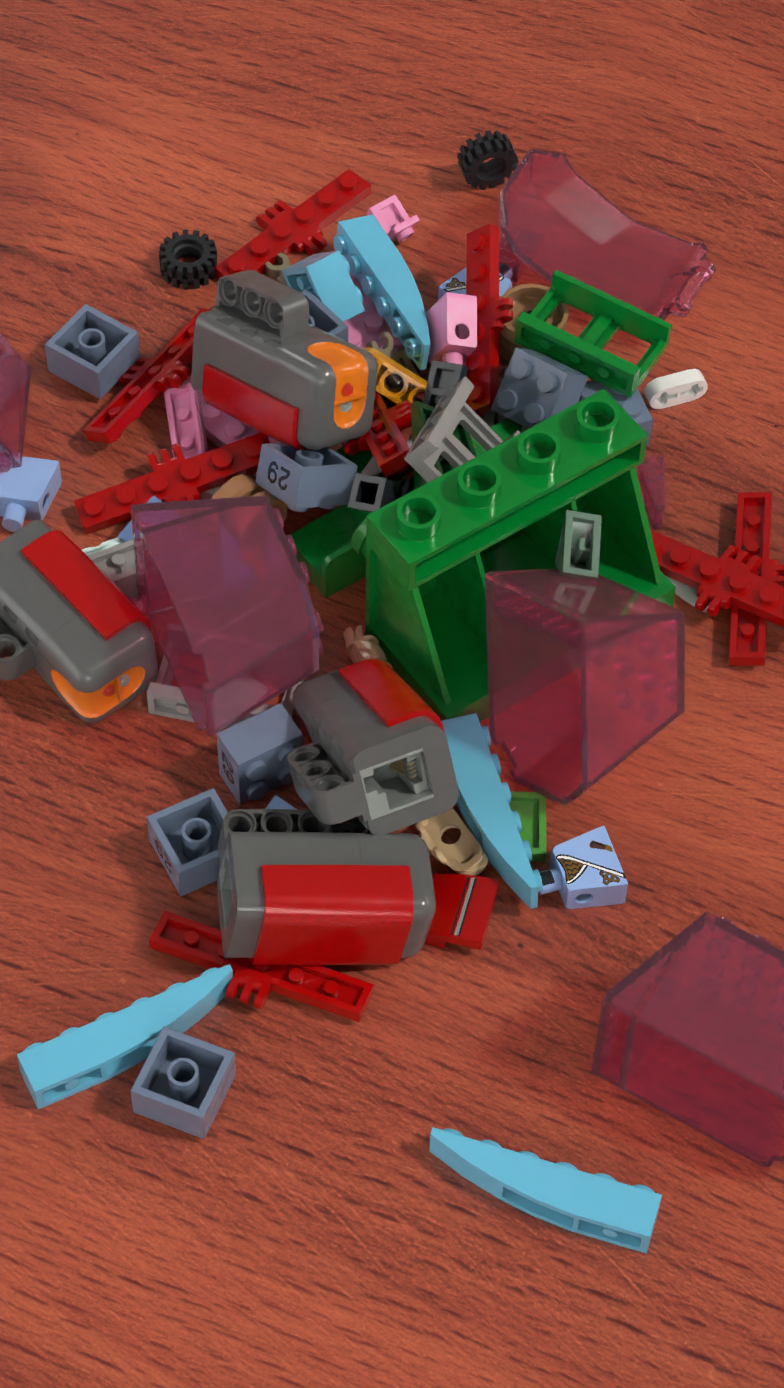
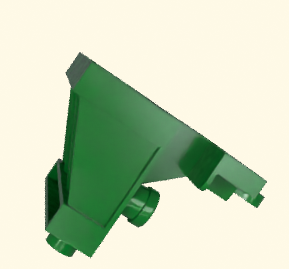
M605 389L594 393L525 431H522L514 421L507 418L496 425L490 426V428L503 441L517 430L520 434L488 451L471 437L477 457L374 512L349 508L348 505H342L287 536V553L325 598L366 577L365 636L372 635L378 639V645L385 654L386 662L392 665V669L415 690L440 717L441 721L477 713L481 722L672 612L676 587L660 571L636 472V466L644 462L648 434ZM343 447L336 451L358 466L356 473L359 474L362 473L373 457L369 450L360 451L354 455H347ZM566 510L602 516L597 581L561 576L555 564Z

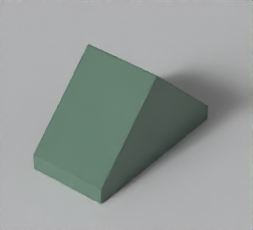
M566 510L555 564L561 576L597 581L599 573L601 515Z

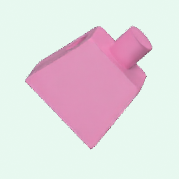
M446 292L426 312L431 344L428 362L431 364L432 360L463 365V361L477 347V296Z

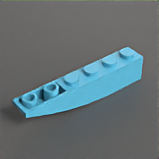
M373 214L339 221L337 234L333 239L335 251L339 250L340 254L347 259L350 273L355 275L362 286L364 294L369 296L375 304L378 314L384 317L390 326L393 336L397 337L404 346L407 356L415 362L419 370H425L431 345L428 321L420 292L401 253Z
M477 713L442 720L459 789L456 805L466 826L480 843L489 862L507 885L530 909L537 908L538 892L543 891L542 879L538 869L532 870L531 868L532 852L528 840L522 841L519 832H522L519 814L517 811H511L510 789L508 783H501L499 775H501V765L498 755L496 753L491 754L490 752L491 737L488 727L481 726Z
M230 964L221 968H210L203 972L200 977L186 983H175L160 994L150 998L143 997L137 999L127 1008L115 1013H104L94 1022L80 1028H69L54 1039L44 1043L31 1044L23 1052L18 1053L17 1059L20 1073L37 1109L44 1108L109 1080L148 1058L163 1026L181 1033L187 1031L226 996V990L233 978V970Z
M432 1128L429 1152L461 1176L496 1198L531 1216L566 1230L647 1254L662 1194L655 1193L651 1188L637 1184L631 1186L617 1182L607 1174L583 1172L566 1162H549L540 1159L536 1154L529 1151L515 1152L505 1149L491 1140L478 1141L464 1137L462 1133L454 1129L446 1128L441 1130Z

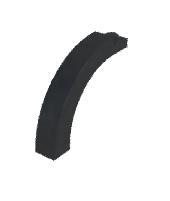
M432 360L422 403L435 407L441 396L467 375L468 367L461 364ZM412 433L407 441L409 448L412 446ZM410 465L404 472L397 475L391 474L387 477L384 476L382 471L375 475L355 473L348 507L374 512L414 490L413 467Z

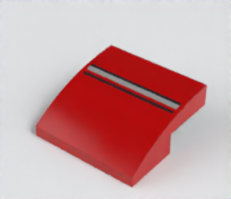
M432 874L436 912L424 944L445 948L446 942L481 950L500 888V880L465 874Z

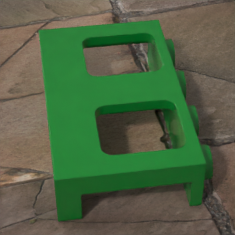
M555 270L552 275L551 288L530 314L523 311L518 317L514 342L530 350H536L588 376V378L631 398L668 348L672 324L640 310L632 304L621 301L602 290L587 285L572 276ZM559 304H568L593 317L579 337L546 322ZM617 331L627 332L651 345L637 365L603 350Z

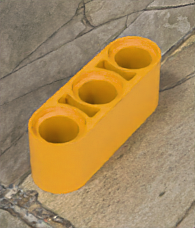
M372 347L362 348L370 352L376 359L378 368L377 392L396 404L405 400L413 403L415 402L414 395L416 393L425 392L426 380ZM390 374H397L403 379L404 386L400 389H392L387 385L386 377Z

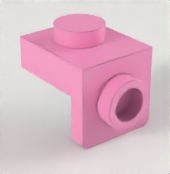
M396 195L374 205L366 212L367 215H374L391 241L397 239L399 243L407 240L415 233L413 229L420 221L417 215L411 218L408 216Z

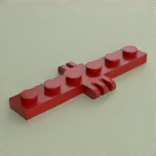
M348 169L295 209L281 200L277 201L274 204V208L269 207L265 210V214L261 213L256 217V222L265 231L214 267L215 277L220 279L223 276L246 270H254L264 274L265 263L269 261L272 265H276L278 253H283L287 256L293 251L298 254L304 251L309 256L318 254V249L323 250L328 245L325 238L322 237L323 233L321 230L370 195L371 184Z
M491 223L467 233L466 295L477 296V347L466 358V367H468L466 377L474 385L466 403L478 416L493 411L491 407L499 389V332L504 329L505 323L513 320V311L510 310L513 308V299L499 296V227Z
M202 308L154 358L140 357L135 362V365H132L127 370V373H124L119 378L124 388L82 430L88 441L110 444L120 438L126 427L132 421L138 419L142 411L153 400L157 399L162 392H165L168 388L178 389L184 383L183 380H187L191 376V371L186 366L193 357L195 322L200 313L210 309Z
M375 390L373 422L370 431L362 437L341 443L347 455H354L360 451L370 449L385 477L391 474L397 475L407 470L410 464L404 458L410 448L401 431L412 425V403L405 400L387 409L379 392Z
M259 432L186 460L179 443L172 445L175 455L173 458L169 457L166 448L159 450L163 459L162 462L157 463V458L153 452L147 454L153 472L74 500L86 535L134 518L153 495L173 510L175 509L184 518H186L182 506L185 505L189 506L192 515L198 514L199 511L195 502L201 500L199 493L221 486L232 477L240 474L251 475L257 472L262 444L270 443L268 436Z
M740 492L737 499L735 546L738 547V554L742 550L750 552L749 561L754 555L761 557L762 563L755 575L784 587V564L780 565L778 560L770 559L772 492ZM733 605L731 607L729 643L730 666H765L767 620Z
M650 529L660 571L669 578L697 589L696 596L699 598L695 603V609L703 612L708 606L707 614L715 617L721 608L728 610L733 605L784 627V587L755 575L761 566V557L754 555L749 561L750 552L742 550L738 554V547L730 545L720 559Z
M165 910L149 939V948L208 969L221 968L230 964L233 970V978L226 990V997L234 999L239 988H242L240 1002L248 1004L253 993H256L254 1007L259 1009L264 1007L272 991L360 1022L374 992V984L320 965L250 964L249 958H224L221 930Z

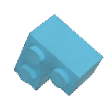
M339 250L313 254L281 270L288 287L299 292L308 289L343 322L365 311L362 304V293L353 284L349 274V263L340 254Z

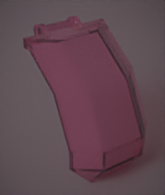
M535 149L529 150L500 190L497 223L502 238L515 257L550 285L554 271L558 270L665 321L668 314L686 317L693 307L692 302L705 281L712 278L716 271L715 266L710 261L704 260L709 252L704 242L690 243L634 221L577 175L564 154ZM691 279L690 283L688 284V286L686 287V289H685L684 292L682 293L683 289L685 288V286L687 285V283H688L689 280Z

